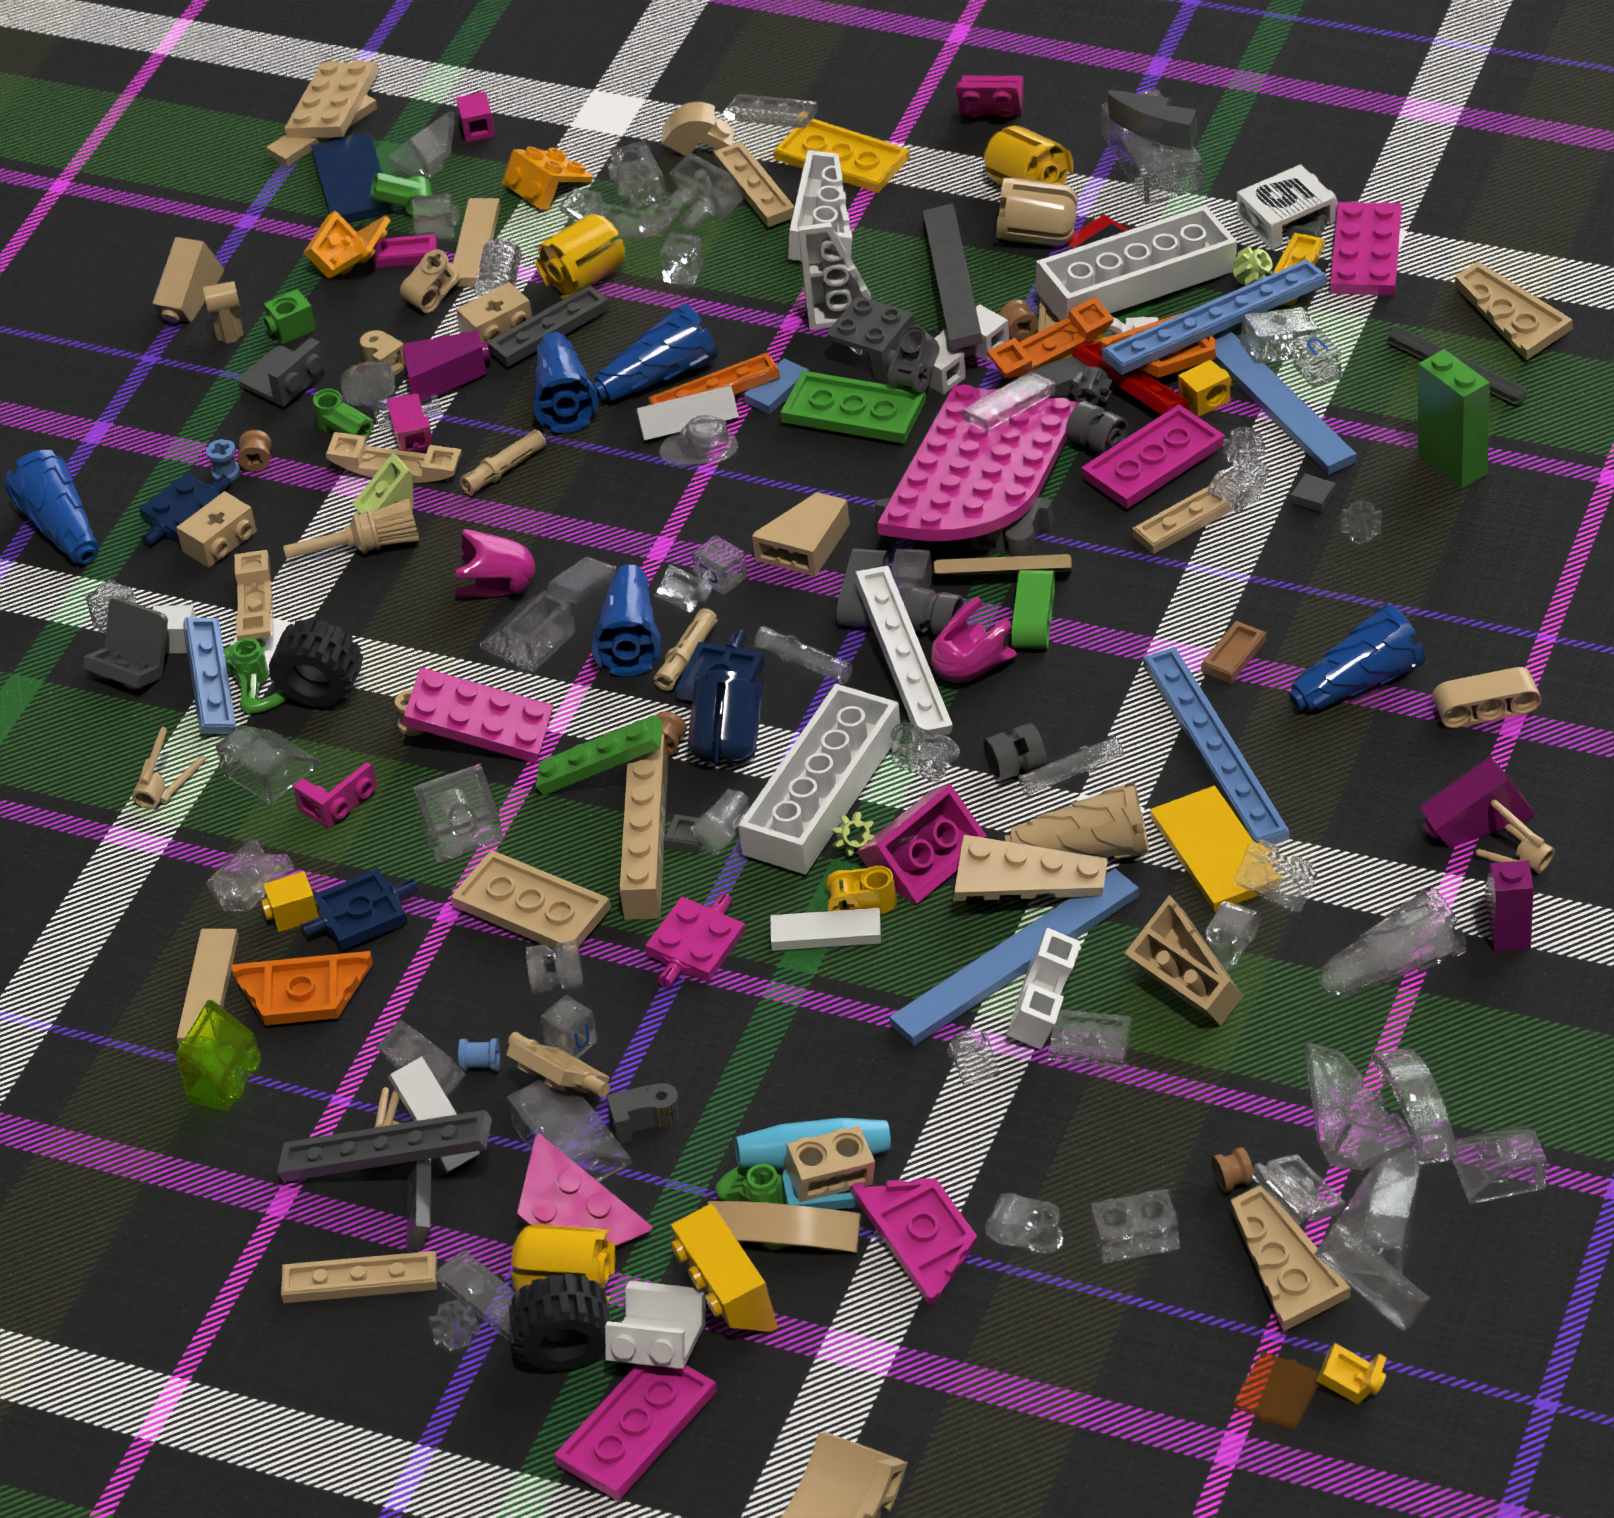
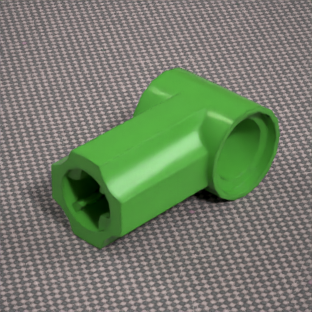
M382 173L374 175L370 199L405 207L406 211L414 217L425 216L432 210L431 184L426 178L414 176L407 180Z
M323 389L314 395L313 405L316 424L320 430L366 436V440L370 438L371 431L374 429L373 419L342 402V396L337 390Z

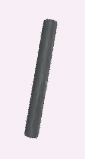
M1394 326L1388 332L1387 341L1389 344L1422 360L1445 349L1399 326ZM1447 350L1489 381L1491 394L1514 405H1520L1526 399L1527 390L1525 387Z

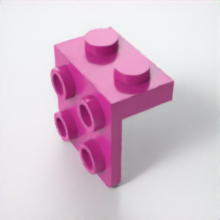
M962 76V82L956 83L955 90L961 114H966L970 117H980L983 114H996L1000 117L1022 115L1023 76Z

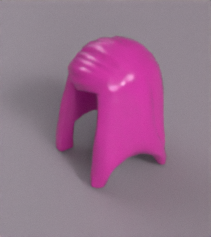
M463 529L461 535V549L463 552H461L460 557L468 565L457 568L455 578L474 579L470 587L456 586L455 596L500 597L510 594L519 595L528 588L535 575L536 566L533 556L527 548L510 539Z
M979 597L964 604L933 642L931 653L932 667L939 677L948 682L965 683L977 679L1017 656L1015 650L1003 646L1005 636L1011 628V622L1007 618H1003L989 632H986L981 624H967V619L982 606Z

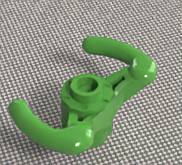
M244 638L224 649L227 672H231L236 678L237 683L241 686L240 708L247 714L271 710L288 700L281 690L267 698L258 699L259 686L266 682L269 676L264 652L266 643L262 639Z
M758 1164L751 1168H739L737 1166L726 1173L715 1187L716 1194L722 1201L785 1203L781 1175H778L775 1168L768 1164ZM761 1243V1245L771 1251L789 1247V1245Z

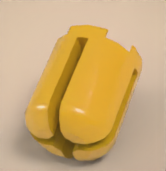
M1020 126L1006 127L1001 132H997L990 139L984 152L986 173L989 179L1001 187L1003 179L1011 177L1064 184L1068 172L1073 173V158L1068 149L1057 142Z
M592 214L586 215L537 245L535 248H539V259L535 261V264L545 284L548 286L552 283L564 294L560 298L565 299L619 269L625 260L624 244L622 239L610 242L619 232L605 217Z
M533 1224L525 1227L516 1238L511 1255V1265L517 1268V1270L511 1271V1281L516 1293L518 1294L519 1289L524 1285H531L533 1280L538 1278L544 1279L554 1274L556 1276L573 1274L576 1277L582 1275L588 1277L589 1281L595 1280L598 1282L600 1288H605L609 1275H614L615 1242L607 1241L606 1239L611 1229Z

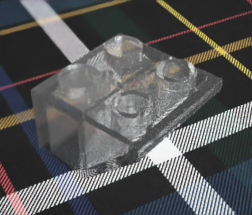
M544 590L522 602L480 642V648L534 673L576 632L571 603Z

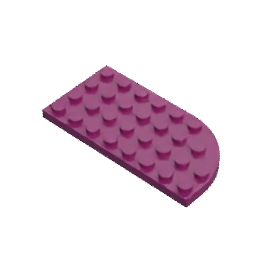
M954 385L877 523L878 535L922 541H951L985 535L1015 522L1033 506L1068 439L1066 437V425L1069 416L1080 402L1069 401L1066 398L1038 397L1031 393L1017 394L1005 392L1001 389L988 390L974 388L971 385Z

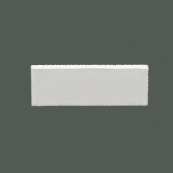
M731 385L636 408L643 440L739 417Z
M879 908L771 915L772 951L881 943Z
M423 1057L414 1060L388 1076L414 1121L457 1114ZM475 1151L437 1157V1160L447 1174L475 1158L480 1152Z

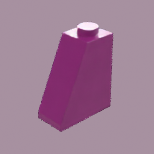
M478 330L403 344L411 393L419 395L420 403L485 375L484 361L490 360L487 341H480Z
M1491 756L1420 806L1427 818L1422 823L1434 840L1441 837L1449 848L1504 829L1506 825L1511 824L1491 805L1492 800H1497L1521 822L1531 819L1536 814L1520 790Z
M1529 861L1491 863L1484 897L1494 951L1531 948L1533 883Z

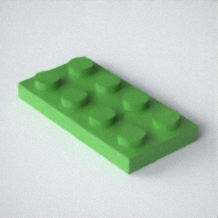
M802 371L781 410V421L905 444L926 402L925 391L920 393L909 388H896L885 384Z

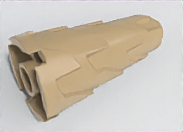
M1135 783L1102 791L1101 795L1072 802L1070 807L1038 815L1035 820L1011 827V834L1005 836L1006 842L1101 858L1110 856L1123 858L1149 854L1148 838L1143 813L1138 804L1140 800Z

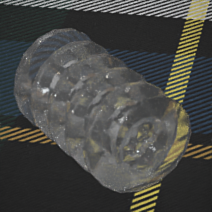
M495 239L487 242L483 247L474 286L475 294L478 297L508 282L515 287L522 257L520 247L511 240Z

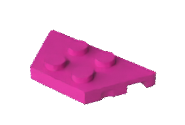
M537 1134L533 1142L516 1214L518 1219L527 1226L542 1224L611 1229L606 1239L607 1241H614L615 1248L650 1233L653 1227L541 1134Z
M936 1178L917 1179L913 1182L892 1180L887 1181V1186L864 1187L863 1182L852 1184L851 1194L927 1304L929 1306L933 1305L975 1247L977 1235Z

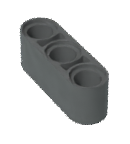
M852 549L837 604V624L839 626L873 628L854 581L855 572L889 566L887 550Z

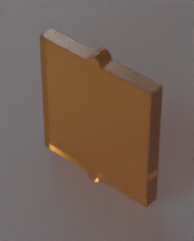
M1262 1351L1233 1403L1234 1408L1260 1417L1261 1422L1271 1421L1295 1430L1320 1385L1316 1381L1320 1372L1297 1364L1295 1359L1288 1361Z

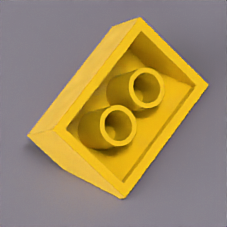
M712 1203L671 1224L675 1238L674 1241L670 1242L672 1250L680 1263L687 1261L691 1267L688 1269V1273L695 1287L698 1290L704 1288L708 1293L705 1298L715 1317L722 1314L730 1328L766 1332L778 1329L765 1281Z

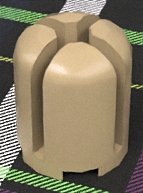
M1014 177L1003 179L1000 210L997 218V238H1002L1005 241L1061 247L1071 240L1074 234L1078 197L1074 189L1067 184Z

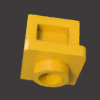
M1335 1343L1328 1350L1316 1381L1352 1402L1359 1404L1370 1393L1376 1395L1382 1387L1386 1378V1374L1382 1372L1386 1357L1378 1354L1369 1363Z

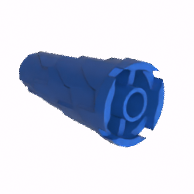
M685 303L676 307L662 318L658 324L640 335L637 342L615 356L613 362L599 371V374L594 377L595 382L593 383L598 398L601 401L606 399L609 402L612 400L614 402L633 392L639 393L664 380L668 382L684 373L715 361L718 355L714 341L708 329L702 330L698 324L702 319L693 308Z
M549 332L543 335L540 344L537 345L533 410L537 420L543 427L546 424L551 427L552 432L571 433L587 426L590 423L589 418L593 413L596 416L598 410L597 391L593 383L590 382L584 366L581 365L571 341H568L565 335L559 332Z
M38 450L17 460L15 463L18 469L14 474L9 469L4 482L5 490L12 501L72 562L87 564L93 561L98 553L99 546L88 523L87 515L82 508L83 503L72 481L68 465L58 453V456H56L53 450Z
M627 564L620 566L615 576L611 577L610 587L602 604L598 625L592 638V654L601 668L603 664L610 668V674L632 677L649 671L652 662L655 659L658 661L661 653V638L658 627L654 623L647 575L638 566Z
M1386 604L1377 609L1372 616L1351 630L1347 638L1324 653V658L1296 678L1295 682L1291 685L1292 691L1289 693V698L1295 708L1299 711L1304 709L1306 712H1311L1316 708L1320 710L1348 695L1352 697L1379 682L1382 685L1423 665L1425 662V652L1420 641L1413 646L1411 636L1415 635L1416 632L1407 618L1392 604L1389 606Z

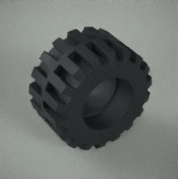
M302 619L295 621V624H289L285 631H283L268 667L270 679L275 681L274 686L277 690L283 691L285 697L288 699L292 698L299 705L305 704L309 708L314 709L317 707L330 709L331 705L334 707L340 706L342 701L348 699L362 667L363 654L360 653V646L358 643L353 642L354 638L349 633L345 634L342 631L343 629L337 625L334 627L329 625V622L323 620L322 622H317L315 619H308L307 622Z
M554 1274L544 1279L538 1278L533 1280L531 1285H524L519 1289L518 1294H514L511 1299L512 1304L509 1305L514 1350L518 1355V1359L521 1362H527V1366L533 1369L540 1368L541 1371L546 1372L551 1370L563 1372L569 1369L582 1368L585 1364H592L597 1361L596 1357H601L606 1353L605 1325L607 1321L611 1322L606 1292L604 1288H600V1284L595 1280L589 1281L588 1277L582 1275L576 1277L573 1274L561 1276Z

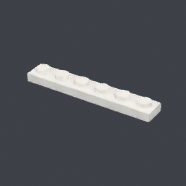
M889 566L856 571L854 581L917 739L921 740L951 734L953 724Z

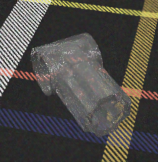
M727 789L713 807L709 808L693 824L688 832L716 856L735 836V828L750 809L748 805L749 798L740 790L733 791Z

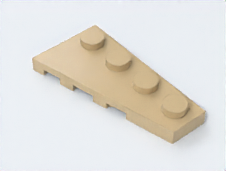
M1479 261L1455 276V287L1525 360H1528L1572 330L1573 320Z
M964 835L953 901H966L967 896H983L984 900H999L1000 895H1020L1021 899L1036 898L1038 894L1052 893L1055 898L1102 896L1108 859Z
M1264 1184L1230 1200L1232 1214L1283 1332L1350 1298L1349 1285Z

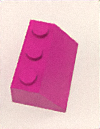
M951 784L929 791L857 850V853L868 868L884 866L890 869L893 874L896 893L912 904H917L958 870L964 835L982 838L987 836Z

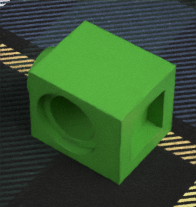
M298 289L264 303L267 315L263 318L268 333L270 335L275 334L282 344L316 330L312 306Z

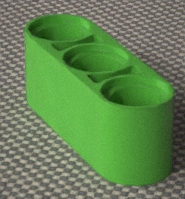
M1019 570L1012 621L1013 649H1048L1055 595L1054 571Z

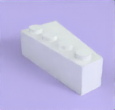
M807 150L789 231L788 259L801 261L799 226L828 222L832 224L851 258L852 234L849 228V215L846 210L845 191H843L839 155L836 153Z

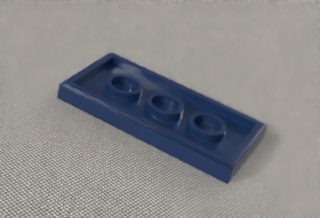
M370 132L311 145L313 158L330 214L336 210L347 223L393 213L392 204L370 199L374 175L382 173Z

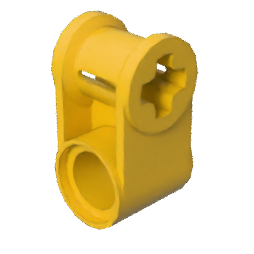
M872 866L855 870H838L829 874L826 878V888L830 892V899L827 904L828 911L879 908L880 914L894 909L897 904L893 874L887 867ZM841 880L843 881V888H840L839 882ZM843 900H846V908H843Z

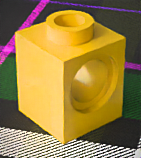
M1211 359L1178 375L1179 395L1190 402L1188 409L1196 416L1200 417L1230 402L1231 378L1225 369H1221Z

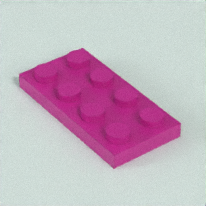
M1338 202L1330 294L1395 295L1402 203Z
M1178 404L1082 466V478L1128 509L1225 445V435Z
M420 667L402 725L537 763L554 705Z
M637 1364L554 1454L556 1465L619 1501L717 1392L716 1382L687 1365L680 1369Z

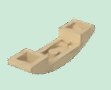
M334 432L326 453V459L347 470L373 478L391 454L394 453L412 472L413 483H426L454 476L462 452L461 449L429 445L426 454L367 446L366 436Z
M268 550L234 554L238 595V615H236L237 641L244 638L271 637L273 634L274 616Z
M708 1201V1205L711 1203L714 1205L738 1243L752 1242L813 1247L826 1251L857 1253L861 1221L860 1213L774 1203Z

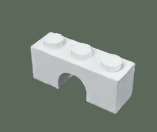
M979 304L976 309L983 343L952 350L947 329L936 336L935 339L939 343L940 350L934 363L928 386L944 395L954 385H957L966 378L964 356L976 355L989 361L990 358L987 356V351L1009 340L1007 319Z
M1046 928L1033 952L1007 1036L1038 1049L1043 1047L1056 1023L1064 998L1061 996V992L1073 969L1081 941Z

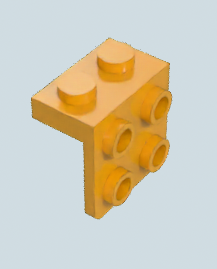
M527 147L526 150L512 151L502 184L539 209L549 210L558 182H592L593 175L585 170V165L571 161L566 157V153L560 149L549 148L548 151H541L534 147Z
M335 210L326 217L303 253L328 279L339 273L345 275L357 262L365 263L375 253L373 247L387 234L385 228L389 224L390 219L385 215L356 232Z

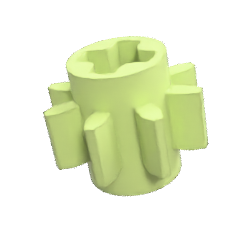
M1248 246L1238 252V257L1233 260V274L1237 281L1247 286L1272 274V260L1268 253L1262 249L1257 248L1252 251L1251 247Z
M855 812L852 821H849L846 815H840L839 820L842 824L839 827L830 828L831 832L837 834L838 839L834 842L833 847H846V856H852L854 847H857L859 850L867 841L874 837V835H870L869 827L874 822L868 821L864 823L860 821L861 812ZM848 827L859 828L860 832L856 835L858 842L847 839L846 836L850 833Z

